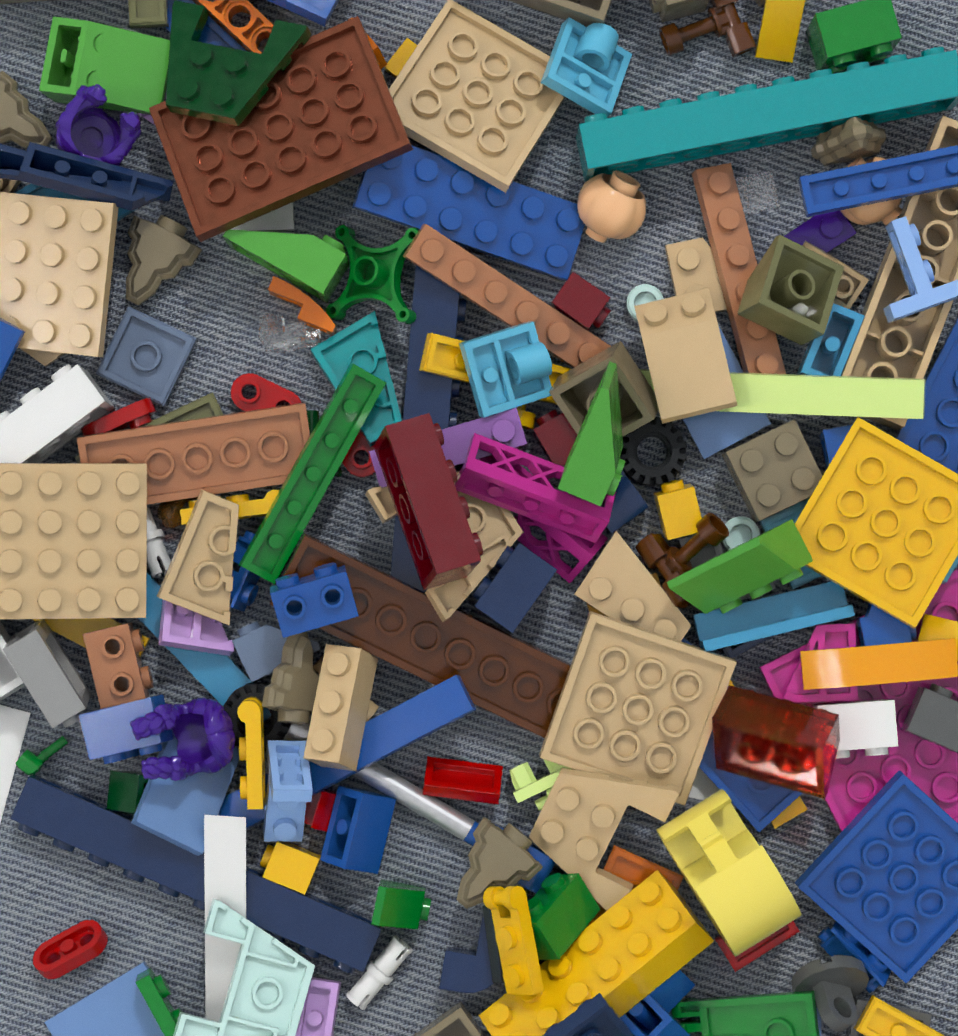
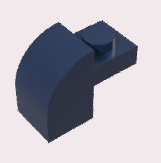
M483 915L476 951L446 946L439 989L461 993H475L485 990L494 984L492 981Z

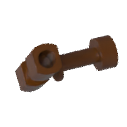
M711 0L713 7L708 9V18L677 29L674 22L660 27L659 34L668 56L684 51L683 43L713 31L718 38L725 36L732 57L754 50L756 45L747 22L741 23L735 7L738 0Z
M707 513L696 523L698 533L680 549L669 547L661 534L654 533L644 537L635 547L650 569H658L666 580L662 584V588L675 607L686 608L690 603L670 590L666 582L691 570L692 564L690 560L706 545L718 546L729 536L726 525L719 517L712 513Z

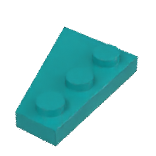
M375 311L310 349L312 356L334 390L337 389L350 363L386 382L360 429L370 447L375 444L385 426L402 421Z

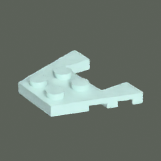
M213 898L203 933L241 943L219 1021H214L180 1012L173 1036H295L315 965L221 901Z

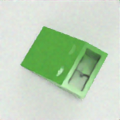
M53 17L39 91L54 102L68 104L76 96V92L81 85L89 87L99 84L106 90L107 101L95 108L126 112L133 111L135 113L151 115L149 108L164 101L168 77L170 40L86 20Z

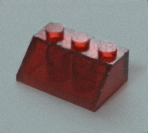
M729 685L712 717L716 769L825 799L840 742L839 714Z

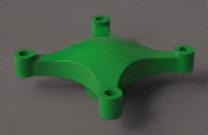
M339 225L335 230V235L344 243L348 251L350 274L341 296L334 303L327 306L326 313L332 319L342 320L346 316V311L351 306L364 301L378 300L391 307L399 322L405 324L414 323L416 313L405 305L401 296L400 282L405 261L403 255L419 229L409 228L399 241L390 246L369 248L356 239L353 228Z

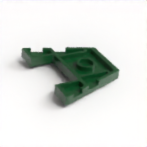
M174 0L172 6L166 106L173 113L239 126L268 91L267 84L278 70L284 71L292 61L290 56L299 44L305 45L310 39L311 32L308 26L276 20L263 53L248 52L198 42L209 17V12L205 6Z

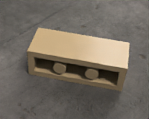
M326 644L304 759L321 767L349 771L357 770L378 662L377 657L362 648Z

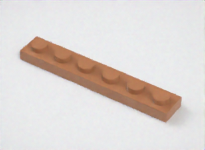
M727 163L696 169L692 173V178L743 373L786 374L776 333L737 314L747 280L758 264L732 165Z
M427 224L421 226L403 255L404 258L506 325L512 327L524 322L534 321L539 342L545 345L549 353L572 368L611 347Z

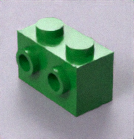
M554 873L548 876L541 883L540 890L532 899L528 900L538 959H560L601 910L579 873Z

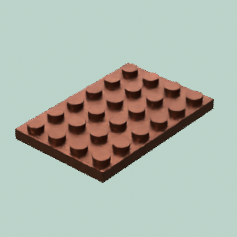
M358 16L311 36L305 45L300 43L290 56L292 61L284 71L278 70L267 84L268 91L239 126L170 112L166 106V101L149 108L195 235L200 242L413 150Z

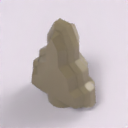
M1 71L0 144L13 141L27 149L29 142L48 147L53 138L39 118L30 113L29 101L18 92V83L4 71Z
M853 117L846 120L842 125L820 133L817 136L816 143L811 148V154L813 158L820 160L824 166L852 162L859 157L864 158L879 154L881 145L886 141L885 130L877 128L873 122Z
M134 215L128 230V235L132 241L127 254L132 267L126 277V300L138 306L156 294L162 281L175 279L184 266H192L202 249L184 238L188 230L186 227L163 215L159 216L156 223Z
M307 631L287 638L282 650L281 663L273 669L271 684L266 686L264 690L262 707L278 711L277 722L309 724L319 674L313 668V648Z
M483 817L473 832L476 842L468 853L471 867L461 878L456 900L468 909L483 902L484 891L490 886H501L505 889L507 886H514L520 879L530 881L543 868L540 862L535 860L527 851L533 842L511 823H508L502 830Z

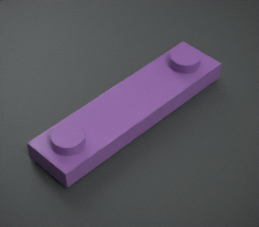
M516 407L485 418L482 417L442 429L444 445L441 447L446 460L450 459L454 467L465 463L470 441L474 433L513 448L527 445ZM478 449L476 459L485 458L492 454ZM375 450L369 451L379 486L381 488L387 487Z

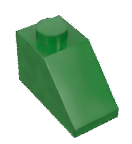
M381 879L371 925L418 929L420 920H428L431 898L424 897L426 888Z

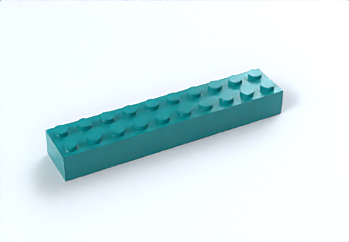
M935 47L922 51L921 57L907 59L906 54L894 55L885 58L884 64L871 67L869 62H859L847 66V71L832 74V69H823L810 73L809 79L795 81L794 76L782 77L773 80L772 86L757 89V84H747L736 87L733 94L720 96L719 91H711L698 95L697 101L682 103V99L677 98L659 103L660 108L645 111L644 106H635L622 110L621 116L607 118L606 113L587 116L584 118L585 123L579 124L576 135L584 181L587 182L591 177L601 173L612 175L615 170L628 174L816 137L820 133L827 132L833 127L844 124L846 120L853 117H859L861 120H867L877 125L952 110L958 103L957 51L945 52L944 47Z

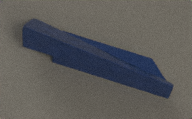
M29 142L27 151L0 144V178L23 181L97 202L115 203L117 207L130 211L157 200L170 201L174 183L172 180Z

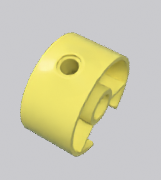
M720 789L659 827L656 831L709 919L736 957L802 916V913L762 845L759 846L731 804L732 801L723 789Z

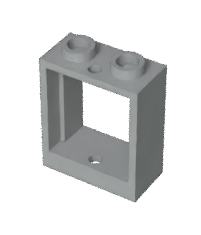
M39 619L11 636L3 651L52 729L61 723L66 728L80 720L79 715L84 714L83 712L88 708L87 704L91 697V692L45 619Z

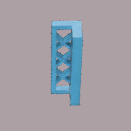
M831 581L744 602L742 605L724 614L721 613L720 609H715L706 614L692 615L699 646L708 652L855 616L853 605H848L844 588Z

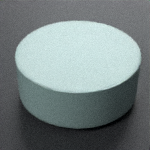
M649 284L636 286L630 291L626 299V310L629 316L638 322L634 306L664 299L663 295L655 286Z
M734 517L725 523L729 536L722 541V544L727 550H730L759 536V528L748 517Z

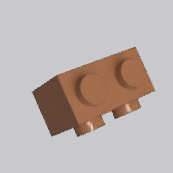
M132 622L83 634L100 709L149 697L148 689L154 688L149 666L142 667L139 652L145 651L139 628L133 630Z

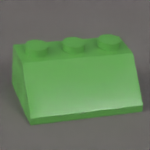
M791 519L692 568L666 583L670 590L706 614L719 608L721 613L724 614L742 605L740 597L748 593L753 600L773 590L770 583L777 579H780L782 585L801 577L804 575L801 567L809 564L813 559Z

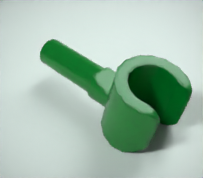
M62 736L41 751L38 756L27 749L17 760L16 766L25 774L34 775L41 769L49 757L67 745L68 742Z

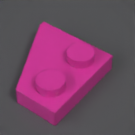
M856 624L815 625L804 651L856 647ZM801 658L783 695V703L858 701V686L803 690Z

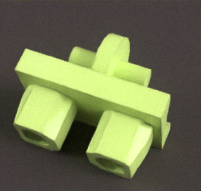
M544 760L550 773L539 779L535 778L528 762L510 769L512 783L515 788L512 792L517 803L546 790L547 795L534 801L538 810H542L561 769L572 768Z

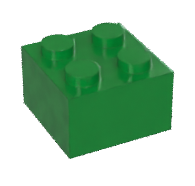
M864 0L815 13L806 30L816 70L832 69V74L847 71L846 67L854 63L869 62V65L873 66L884 62V59L893 52V49L902 38L891 0Z

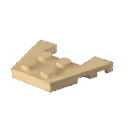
M374 487L366 492V497L382 523L398 516L388 487ZM457 491L459 497L464 496L470 511V518L467 521L471 532L477 533L481 540L483 555L480 556L481 562L467 577L430 588L425 592L442 622L451 617L495 566L506 547H511L523 533L511 511Z
M562 768L528 838L567 874L579 873L593 898L607 911L626 896L634 885L598 867L627 806L630 805L666 822L682 788L667 784L666 787L648 784V781L638 779L626 781L610 778V775Z

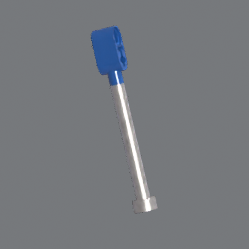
M310 714L309 724H292L284 740L307 741L312 715ZM374 763L353 774V776L385 795L396 799L397 802L471 846L476 842L473 832L479 825L478 822L434 796L422 795V789L382 765ZM531 845L527 851L535 860L540 862L543 868L530 881L520 879L517 883L537 893L541 888V883L550 875L556 863L543 851Z

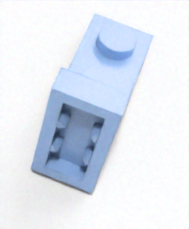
M906 216L891 221L885 228L911 297L891 303L883 309L888 323L957 299L958 280L932 288L931 282L934 281V273L927 259L922 261L917 247L921 245V239L915 224L909 225Z
M267 740L266 754L269 773L263 825L264 842H302L306 802L312 801L313 792L309 761L303 758L306 741Z

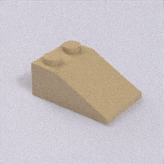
M709 288L634 306L662 424L737 406Z

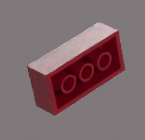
M430 413L385 426L374 444L380 467L423 590L467 577L481 562L480 556L483 555L481 540L477 533L471 532L467 521L470 518L467 501L464 496L459 497L454 484L457 481L454 464L450 459L446 460L441 447L444 445L442 430L438 423L433 424Z

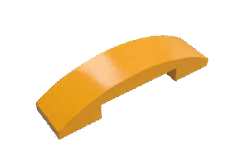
M955 638L800 651L803 690L958 677Z

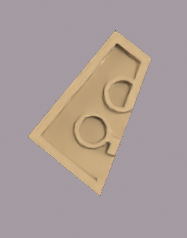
M201 489L157 597L230 626L231 612L229 609L230 596L233 589L232 571L234 552L236 551L238 504Z
M615 531L574 595L609 618L682 641L691 624L680 610L674 606L665 591L619 533Z

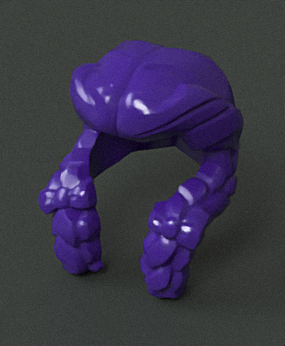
M99 84L89 87L81 85L76 92V96L66 105L65 111L61 113L59 120L55 124L57 129L55 136L58 150L119 166L132 149L134 142L142 134L140 130V117L133 111L128 114L122 113L120 114L121 118L118 125L117 121L108 116L102 109L95 108L107 101L106 90Z
M197 698L185 704H161L153 710L154 712H149L144 717L136 718L130 722L132 733L137 741L141 738H148L151 735H159L164 730L171 729L178 740L177 755L159 758L152 756L141 761V771L145 780H155L157 778L166 780L170 778L174 781H181L199 772L217 773L232 761L235 745L232 720L227 712L224 711L223 706L216 700Z

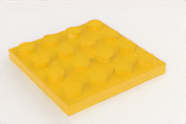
M857 417L795 522V526L813 559L812 562L805 566L913 629L916 628L958 556V474Z

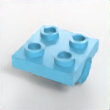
M568 17L561 25L541 83L592 113H606L608 117L612 114L632 53L617 45L619 35L611 26L603 23H592L586 27Z
M534 321L524 322L459 343L479 417L485 418L551 396L549 391L552 386L549 375L552 374V362L547 348L542 342H539Z

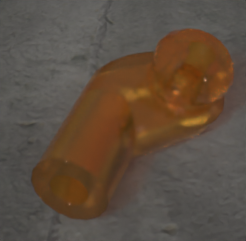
M198 497L160 503L157 515L162 520L164 527L171 529L181 524L180 509L183 508L185 503Z

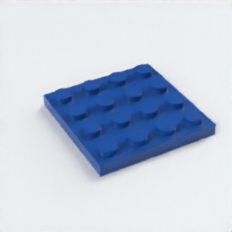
M899 770L794 883L900 979L907 983L958 929V823Z

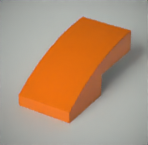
M273 276L268 288L270 295L302 307L297 317L299 323L331 336L336 334V325L312 298L290 283Z

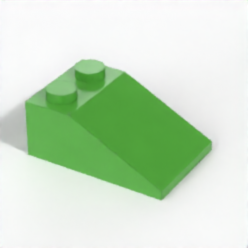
M227 230L223 235L230 248L325 303H328L350 265L345 254L346 251L343 249L344 245L328 235H324L322 240L310 234Z
M611 361L608 363L568 455L557 488L598 506L602 505L606 494L614 496L626 462L620 459L623 448L618 374L617 364Z

